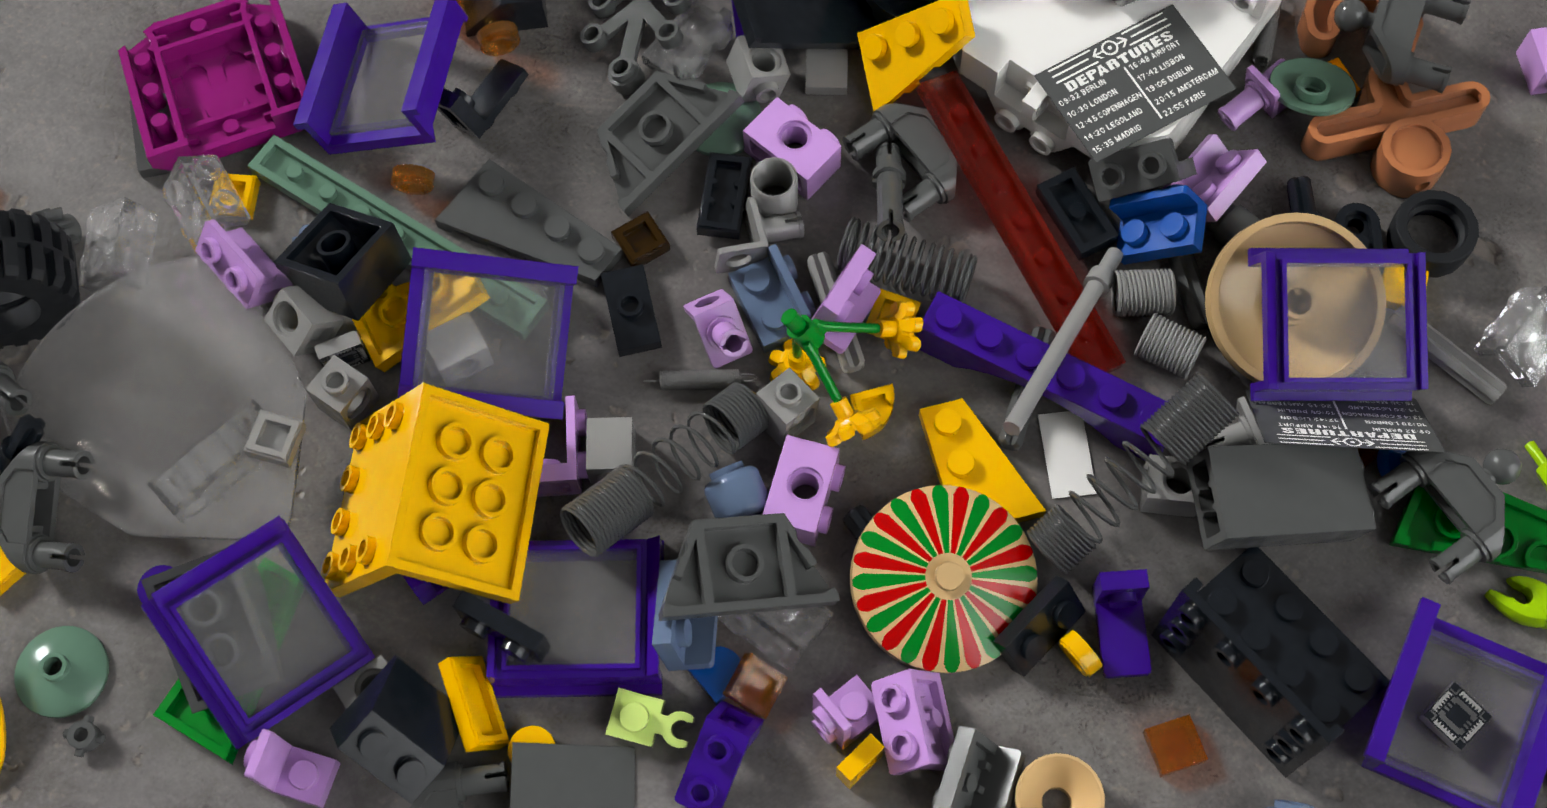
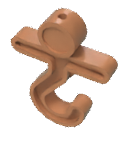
M1344 0L1306 1L1297 27L1300 49L1308 57L1323 58L1331 52L1340 32V29L1334 22V10ZM1379 0L1360 1L1364 2L1368 11L1374 12ZM1422 17L1420 18L1411 52L1415 50L1423 27ZM1370 65L1357 105L1335 115L1315 116L1310 121L1302 138L1301 149L1307 157L1316 161H1324L1375 149L1370 167L1372 176L1379 187L1391 195L1409 198L1412 194L1431 190L1448 165L1452 153L1450 139L1446 133L1474 126L1490 102V93L1481 83L1467 81L1446 86L1443 93H1438L1431 89L1412 94L1407 82L1398 86L1384 83Z

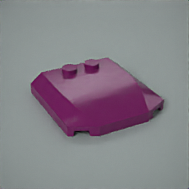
M224 0L155 22L143 31L146 38L128 51L124 45L118 50L146 157L152 168L180 172L267 143L273 134L282 138L302 131L297 130L293 123L307 83L278 0H269L271 5L249 4L248 0ZM167 102L172 117H167L164 113H159L158 111L163 109Z

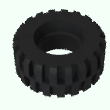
M11 208L9 211L0 210V349H3V346L15 345L18 347L26 345L34 339L40 341L49 337L52 331L59 332L67 325L68 321L72 320L81 302L75 250L71 238L55 222L50 223L44 216L36 213L27 215L24 210Z

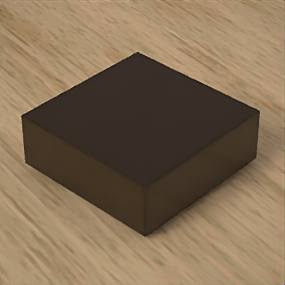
M648 211L611 231L612 239L616 245L622 248L623 255L631 267L645 265L671 250L670 243Z

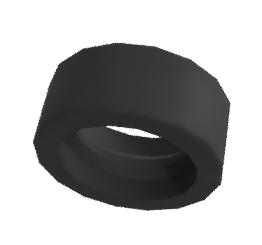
M1425 190L1412 194L1400 205L1387 229L1388 248L1409 249V253L1425 252L1426 271H1429L1428 277L1434 278L1451 274L1458 269L1472 253L1479 238L1478 220L1472 209L1461 198L1438 190ZM1417 215H1432L1444 220L1453 229L1457 237L1456 247L1448 253H1433L1421 248L1412 239L1407 229L1410 219Z

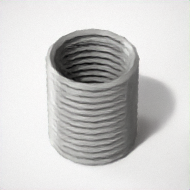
M777 157L765 158L758 162L752 169L750 185L751 197H755L759 213L764 218L794 213L798 206V177L796 169L790 162ZM775 185L788 190L781 195L775 196L761 192L766 187Z
M1129 269V271L1115 270L1113 272L1115 280L1111 286V305L1115 317H1147L1148 315L1152 317L1154 313L1162 316L1173 315L1176 306V280L1171 269H1134L1133 271Z
M1154 313L1136 346L1134 355H1138L1141 359L1144 358L1145 361L1148 360L1149 363L1152 362L1153 365L1156 364L1157 367L1160 366L1161 369L1165 368V371L1169 370V373L1173 372V375L1177 374L1179 378L1187 379L1207 338L1206 336L1202 337V334L1199 335L1198 332L1194 333V330L1190 331V328L1186 329V326L1182 327V325H1178V323H1174V321H1170L1165 317L1162 318L1161 315Z

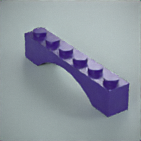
M940 291L937 292L923 317L921 332L917 333V337L921 340L920 351L953 367L994 375L1026 387L1050 346ZM1067 353L1042 396L1083 419L1114 446L1125 451L1122 441H1128L1147 456L1149 454L1158 455L1142 433L1140 424H1144V421H1147V418L1154 415L1157 409H1161V405H1164V402L1167 401ZM1148 432L1151 438L1154 440L1156 445L1163 453L1165 447L1150 432ZM1130 449L1136 457L1144 460L1141 456H1139L1132 449Z

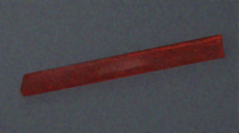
M955 70L921 82L916 90L1057 334L1084 288L957 71ZM1094 307L1067 353L1110 373L1121 368L1126 363V360Z

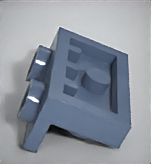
M776 244L767 247V258L728 273L729 282L764 353L782 346L785 341L791 339L787 334V327L781 322V317L786 310L795 309L800 315H807L810 319L816 313L809 293L806 290L800 293L794 281L798 279V274L791 257L788 254L782 256Z
M677 559L660 561L652 646L668 671L712 668L715 661L718 616L659 621L658 614Z

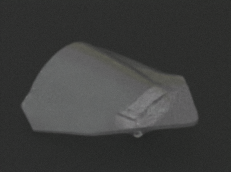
M195 253L180 260L158 263L126 275L97 291L75 307L42 339L19 374L17 383L22 388L28 390L33 397L32 405L27 404L21 398L19 399L28 408V411L19 416H12L2 406H0L8 436L12 435L20 418L30 414L34 418L41 417L46 424L43 429L44 435L40 442L56 443L62 450L89 451L93 455L95 464L79 463V467L94 468L92 475L86 480L61 477L60 491L132 536L238 541L278 515L284 519L290 528L302 440L291 468L248 457L243 450L260 409L304 421L307 394L287 347L264 321L269 311L267 304L246 309L211 268Z

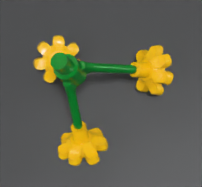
M911 301L892 303L889 316L882 317V319H878L874 323L811 320L807 315H800L795 309H788L783 313L781 322L787 327V334L791 339L784 342L783 351L773 350L768 360L776 368L770 374V381L790 367L811 390H815L820 385L815 373L817 372L833 401L830 406L837 417L834 427L826 433V441L830 447L837 446L841 442L852 438L855 435V431L860 434L871 431L875 427L871 422L877 420L881 415L876 408L865 411L853 410L847 397H841L826 368L824 357L819 355L818 348L824 342V334L826 332L874 333L876 337L885 338V347L891 350L893 357L905 359L907 357V350L918 352L921 347V340L914 333L921 332L923 318L913 317L915 304Z

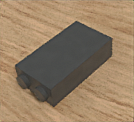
M1290 444L1214 446L1205 448L1197 456H1193L1190 462H1186L1204 551L1347 542L1376 529L1374 507L1369 500L1364 478V464L1359 456L1358 448Z

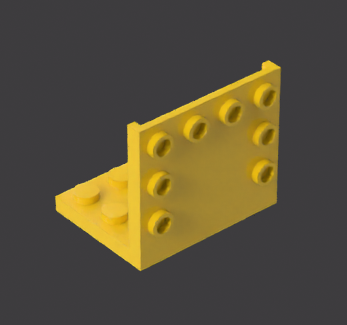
M426 383L420 384L356 423L349 439V447L353 449L351 462L345 468L340 481V490L344 491L341 508L337 509L331 523V534L335 535L332 551L326 555L321 569V576L325 579L334 596L340 598L392 575L401 574L452 589L464 590L471 594L508 604L518 602L550 424Z

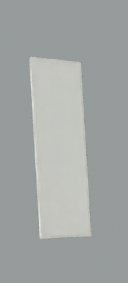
M1070 411L1039 414L1038 420L1052 499L1070 497L1069 491H1074L1079 496L1097 494L1086 478L1087 474L1093 476L1094 474L1084 420Z

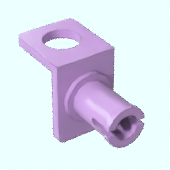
M1279 59L1262 74L1252 64L1246 68L1244 90L1226 105L1220 107L1217 112L1229 129L1235 131L1261 108L1271 118H1274L1286 108V106L1278 101L1280 97L1279 91L1269 82L1273 69L1286 61L1285 59Z
M723 289L683 306L685 312L694 320L710 363L714 368H719L752 353L753 348L736 303Z

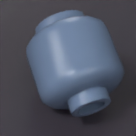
M741 460L709 474L711 482L705 486L704 493L715 518L761 515L760 512L764 511L769 493L756 467L744 466Z

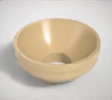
M1054 753L1035 759L1024 769L1015 788L1016 808H1043V795L1053 789L1060 790L1068 796L1070 808H1105L1103 786L1095 771L1081 759L1068 754Z

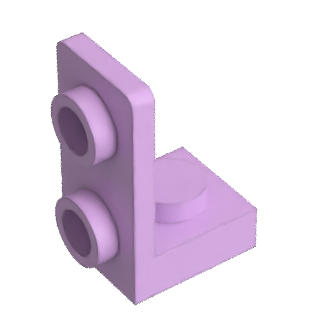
M575 395L565 396L567 463H561L556 459L543 460L537 497L582 494L581 479L588 478L586 472V451L581 452L580 436H586L587 411L586 409H579Z
M855 675L829 697L821 688L813 693V711L811 713L815 719L811 723L827 744H831L835 740L840 748L844 750L878 722L873 693L858 675Z
M262 729L259 738L254 739L250 743L245 753L244 767L246 770L244 776L271 793L324 808L341 763L336 759L294 747L273 731Z

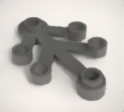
M589 0L588 4L596 17L607 18L615 12L616 6L624 0ZM633 0L603 25L589 24L580 33V40L589 52H599L605 48L611 38L627 27L620 57L614 59L608 69V79L615 90L621 95L633 94L644 84L645 74L636 61L646 23L655 32L656 38L665 49H674L683 41L684 35L678 24L673 20H666L654 7L651 0ZM663 0L668 10L674 15L685 13L691 6V0H679L677 2H674L675 0ZM673 32L672 35L666 37L667 34Z

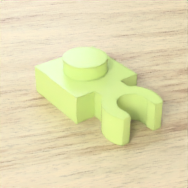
M618 688L606 735L653 747L656 734L663 735L669 745L676 748H686L688 741L676 738L673 734V726L681 720L694 723L695 717L683 711L671 713L669 716L664 715L662 712L665 700Z

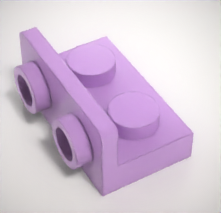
M1216 134L1207 135L1188 157H1193L1197 174L1178 182L1166 184L1162 189L1174 184L1188 186L1208 205L1206 222H1217L1267 161L1258 149L1228 151Z
M215 219L205 222L195 251L246 309L272 302L274 296L281 288L293 286L292 282L277 269L274 262L242 227L225 231Z
M863 244L860 245L811 320L863 323L881 293L880 288L869 282L874 273L867 269L877 253ZM826 332L823 344L842 354L856 333Z
M907 669L873 681L871 688L889 773L891 775H901L917 769L945 771L947 753L950 745L954 742V735L940 673Z

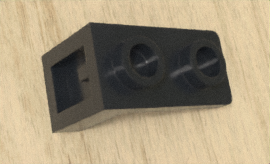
M501 59L471 97L458 88H455L453 92L443 88L437 110L455 128L480 139L485 131L493 125L495 118L508 101L519 91L521 84L528 77V72L521 66Z

